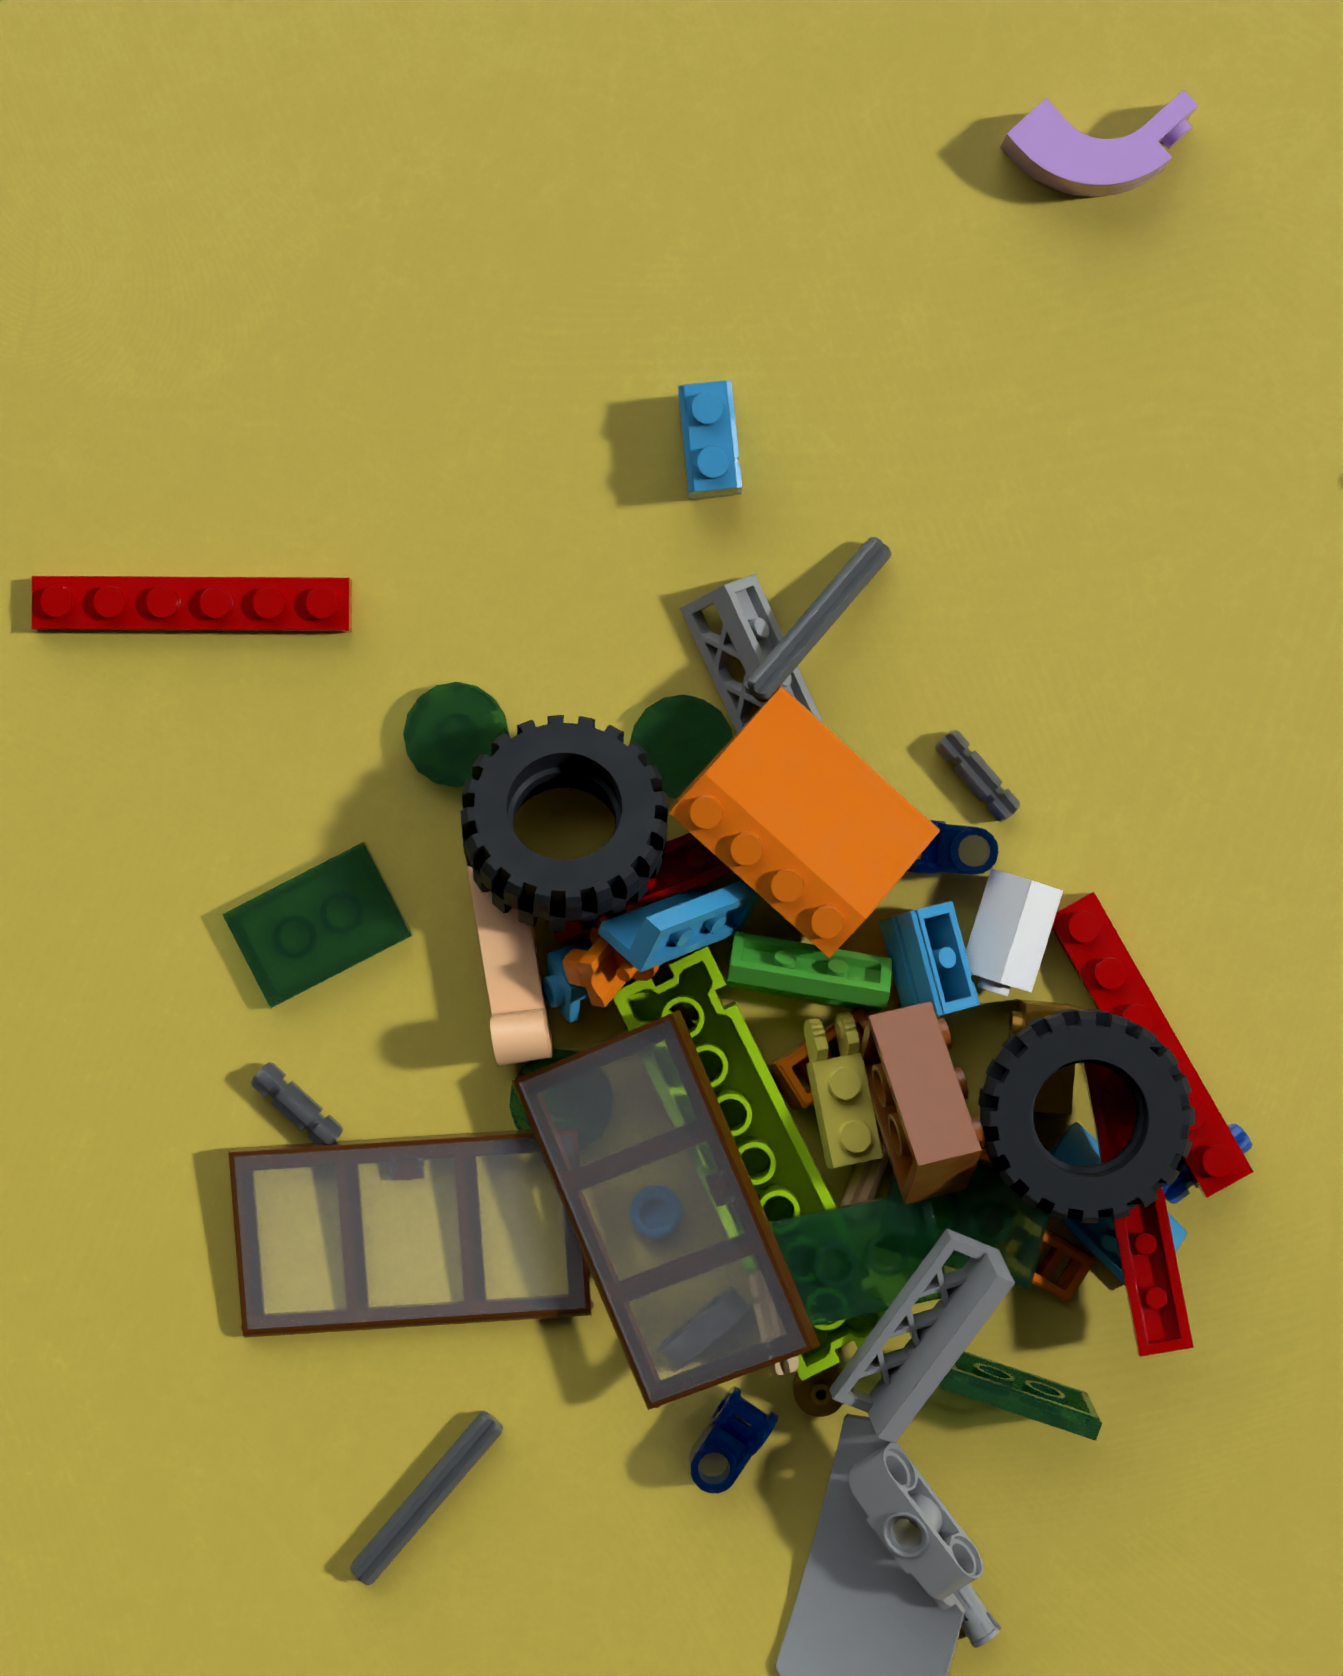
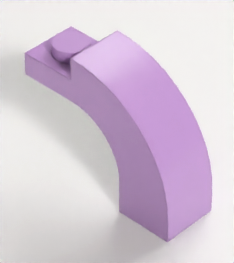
M1183 90L1136 132L1117 139H1098L1074 128L1046 98L1006 134L1001 148L1026 174L1046 187L1082 197L1116 195L1143 185L1164 170L1173 157L1164 149L1161 143L1169 150L1192 129V125L1187 120L1198 105Z

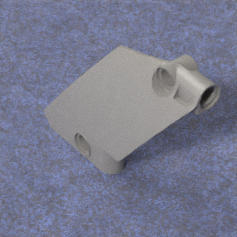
M846 1414L844 1417L809 1557L775 1664L779 1676H948L965 1614L964 1607L953 1593L982 1576L983 1561L973 1542L897 1442L894 1444L877 1437L870 1417ZM909 1520L915 1522L919 1528L914 1527Z

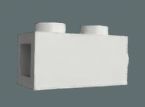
M991 868L966 948L971 972L973 975L980 977L977 987L1004 996L1009 995L1011 987L1032 992L1063 890Z

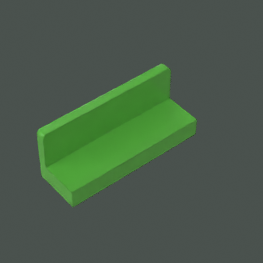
M735 931L727 969L726 985L856 1009L861 1007L862 1010L879 1012L882 1008H887L889 1000L892 958L838 949L828 958L813 944Z

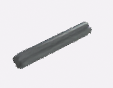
M870 537L745 681L744 688L750 695L762 703L771 698L891 557V550L887 545L883 544L877 537Z
M483 1411L475 1418L354 1559L350 1566V1571L360 1582L368 1586L375 1582L501 1435L503 1426L493 1415Z

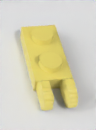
M851 1012L835 1015L834 1025L840 1052L839 1057L827 1059L828 1044L824 1026L820 1019H808L804 1021L805 1024L803 1025L809 1063H806L825 1162L829 1169L883 1158L865 1064L861 1053H858L860 1041L856 1030L857 1026Z

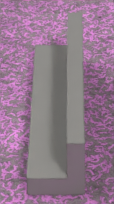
M756 574L725 584L680 608L737 733L751 719L749 716L751 704L762 707L765 703L757 701L744 688V683L784 637ZM715 604L723 621L721 635L710 631L702 613L703 609ZM730 655L740 659L745 669L743 684L732 679L727 668ZM797 666L782 683V686L823 723Z
M946 1229L829 1388L832 1399L868 1412L877 1437L895 1444L1015 1284L999 1249ZM954 1250L970 1256V1259L963 1268L945 1274L942 1273L941 1267ZM939 1292L940 1299L932 1309L916 1314L912 1313L911 1308L918 1298ZM910 1333L911 1339L904 1348L883 1354L882 1347L889 1338ZM878 1372L881 1373L882 1378L870 1394L853 1388L859 1378Z

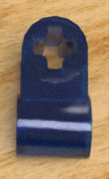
M930 820L940 829V832L921 853V858H917L906 872L942 875V872L969 875L982 874L990 870L996 863L999 854L998 843L994 836L986 829L973 826L946 824L945 821ZM969 835L979 836L987 845L988 853L986 859L977 866H968L959 857V845Z
M733 1386L723 1397L711 1416L707 1427L693 1445L689 1454V1468L693 1482L700 1490L707 1493H721L728 1490L734 1484L751 1457L765 1443L778 1421L779 1416L774 1412L770 1411L766 1414L741 1397L742 1390L736 1386ZM735 1415L739 1416L740 1418H742L743 1420H745L747 1423H749V1424L752 1425V1426H749L748 1424H746L744 1421H742L741 1419H739V1418L736 1417ZM709 1453H719L728 1460V1465L720 1475L707 1476L698 1468L700 1460Z

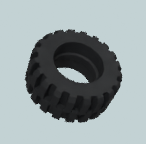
M564 715L547 716V725L538 727L535 726L533 720H529L517 725V736L512 739L508 734L503 733L492 741L491 756L480 754L472 766L473 779L465 781L462 793L463 810L460 811L464 855L467 866L473 868V879L481 892L490 891L492 893V904L504 914L508 913L512 907L518 910V922L534 927L537 919L549 921V931L565 932V922L579 921L581 930L597 927V917L606 913L608 919H611L626 912V901L629 899L632 902L638 903L648 891L649 879L656 878L661 867L668 825L667 794L661 792L663 779L655 765L646 766L647 752L637 742H632L627 747L624 744L623 731L612 725H608L605 731L596 729L595 719L579 716L578 724L564 723ZM554 788H574L594 795L610 809L615 817V831L611 839L596 852L578 859L557 860L533 852L519 840L514 832V816L527 800L538 793Z
M1067 1009L1056 1011V1014L1045 1018L1040 1016L1027 1023L1025 1029L1017 1035L1012 1034L1002 1044L1004 1048L996 1059L992 1058L985 1072L987 1077L984 1087L980 1088L978 1100L980 1122L985 1135L986 1153L994 1168L1008 1187L1018 1194L1020 1199L1033 1208L1037 1207L1047 1212L1049 1216L1064 1221L1066 1218L1078 1219L1081 1223H1098L1100 1218L1106 1217L1118 1220L1130 1216L1129 1210L1140 1204L1146 1208L1159 1198L1155 1193L1165 1183L1170 1186L1180 1173L1176 1168L1182 1156L1188 1158L1192 1145L1188 1135L1190 1126L1195 1125V1108L1190 1106L1188 1094L1192 1091L1187 1076L1181 1073L1177 1065L1179 1061L1171 1050L1165 1047L1156 1038L1157 1036L1149 1030L1124 1017L1106 1011ZM1077 1063L1099 1064L1116 1072L1130 1088L1136 1104V1124L1127 1145L1112 1159L1092 1166L1068 1164L1050 1154L1040 1142L1033 1121L1035 1099L1044 1082L1056 1071Z

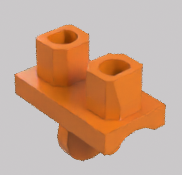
M628 905L626 907L625 913L641 908L642 906ZM603 916L597 920V927L591 928L590 939L592 947L588 951L572 948L564 957L562 963L569 984L586 987L591 1005L606 1007L631 978L647 981L656 974L660 967L658 965L639 972L598 934L601 923L609 920L608 917Z

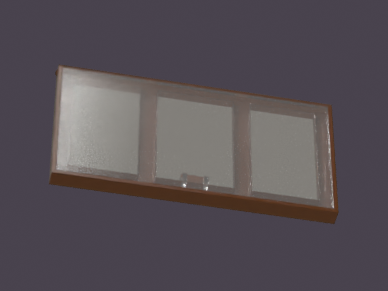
M680 1010L526 1075L520 1074L515 1080H512L516 1094L647 1410L659 1408L666 1403L812 1351L820 1345Z
M558 1127L574 1168L582 1167L580 1127ZM531 1129L337 1141L330 1145L306 1143L232 1148L228 1152L242 1319L241 1329L244 1338L592 1315L594 1303L591 1300L589 1267Z

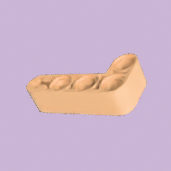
M467 866L492 1013L490 1030L497 1066L551 1058L554 1054L553 1038L547 1002L542 988L543 978L534 927L518 922V910L513 907L508 913L504 914L492 904V893L490 891L481 892L473 879V868Z

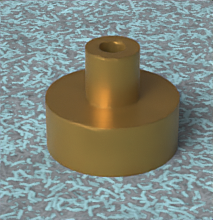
M834 1365L801 1381L798 1373H796L793 1380V1393L798 1406L805 1413L815 1417H824L835 1413L843 1403L832 1399L829 1388L841 1371ZM820 1389L824 1390L821 1394L816 1393Z

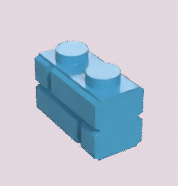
M732 380L678 386L689 500L741 494L742 479Z
M953 901L909 911L879 921L888 957L892 958V973L902 1008L931 1001L936 1016L980 1005L975 984L971 980L972 972Z

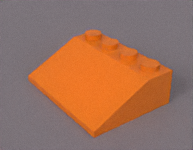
M782 685L673 802L669 814L828 958L869 917L940 832V829Z

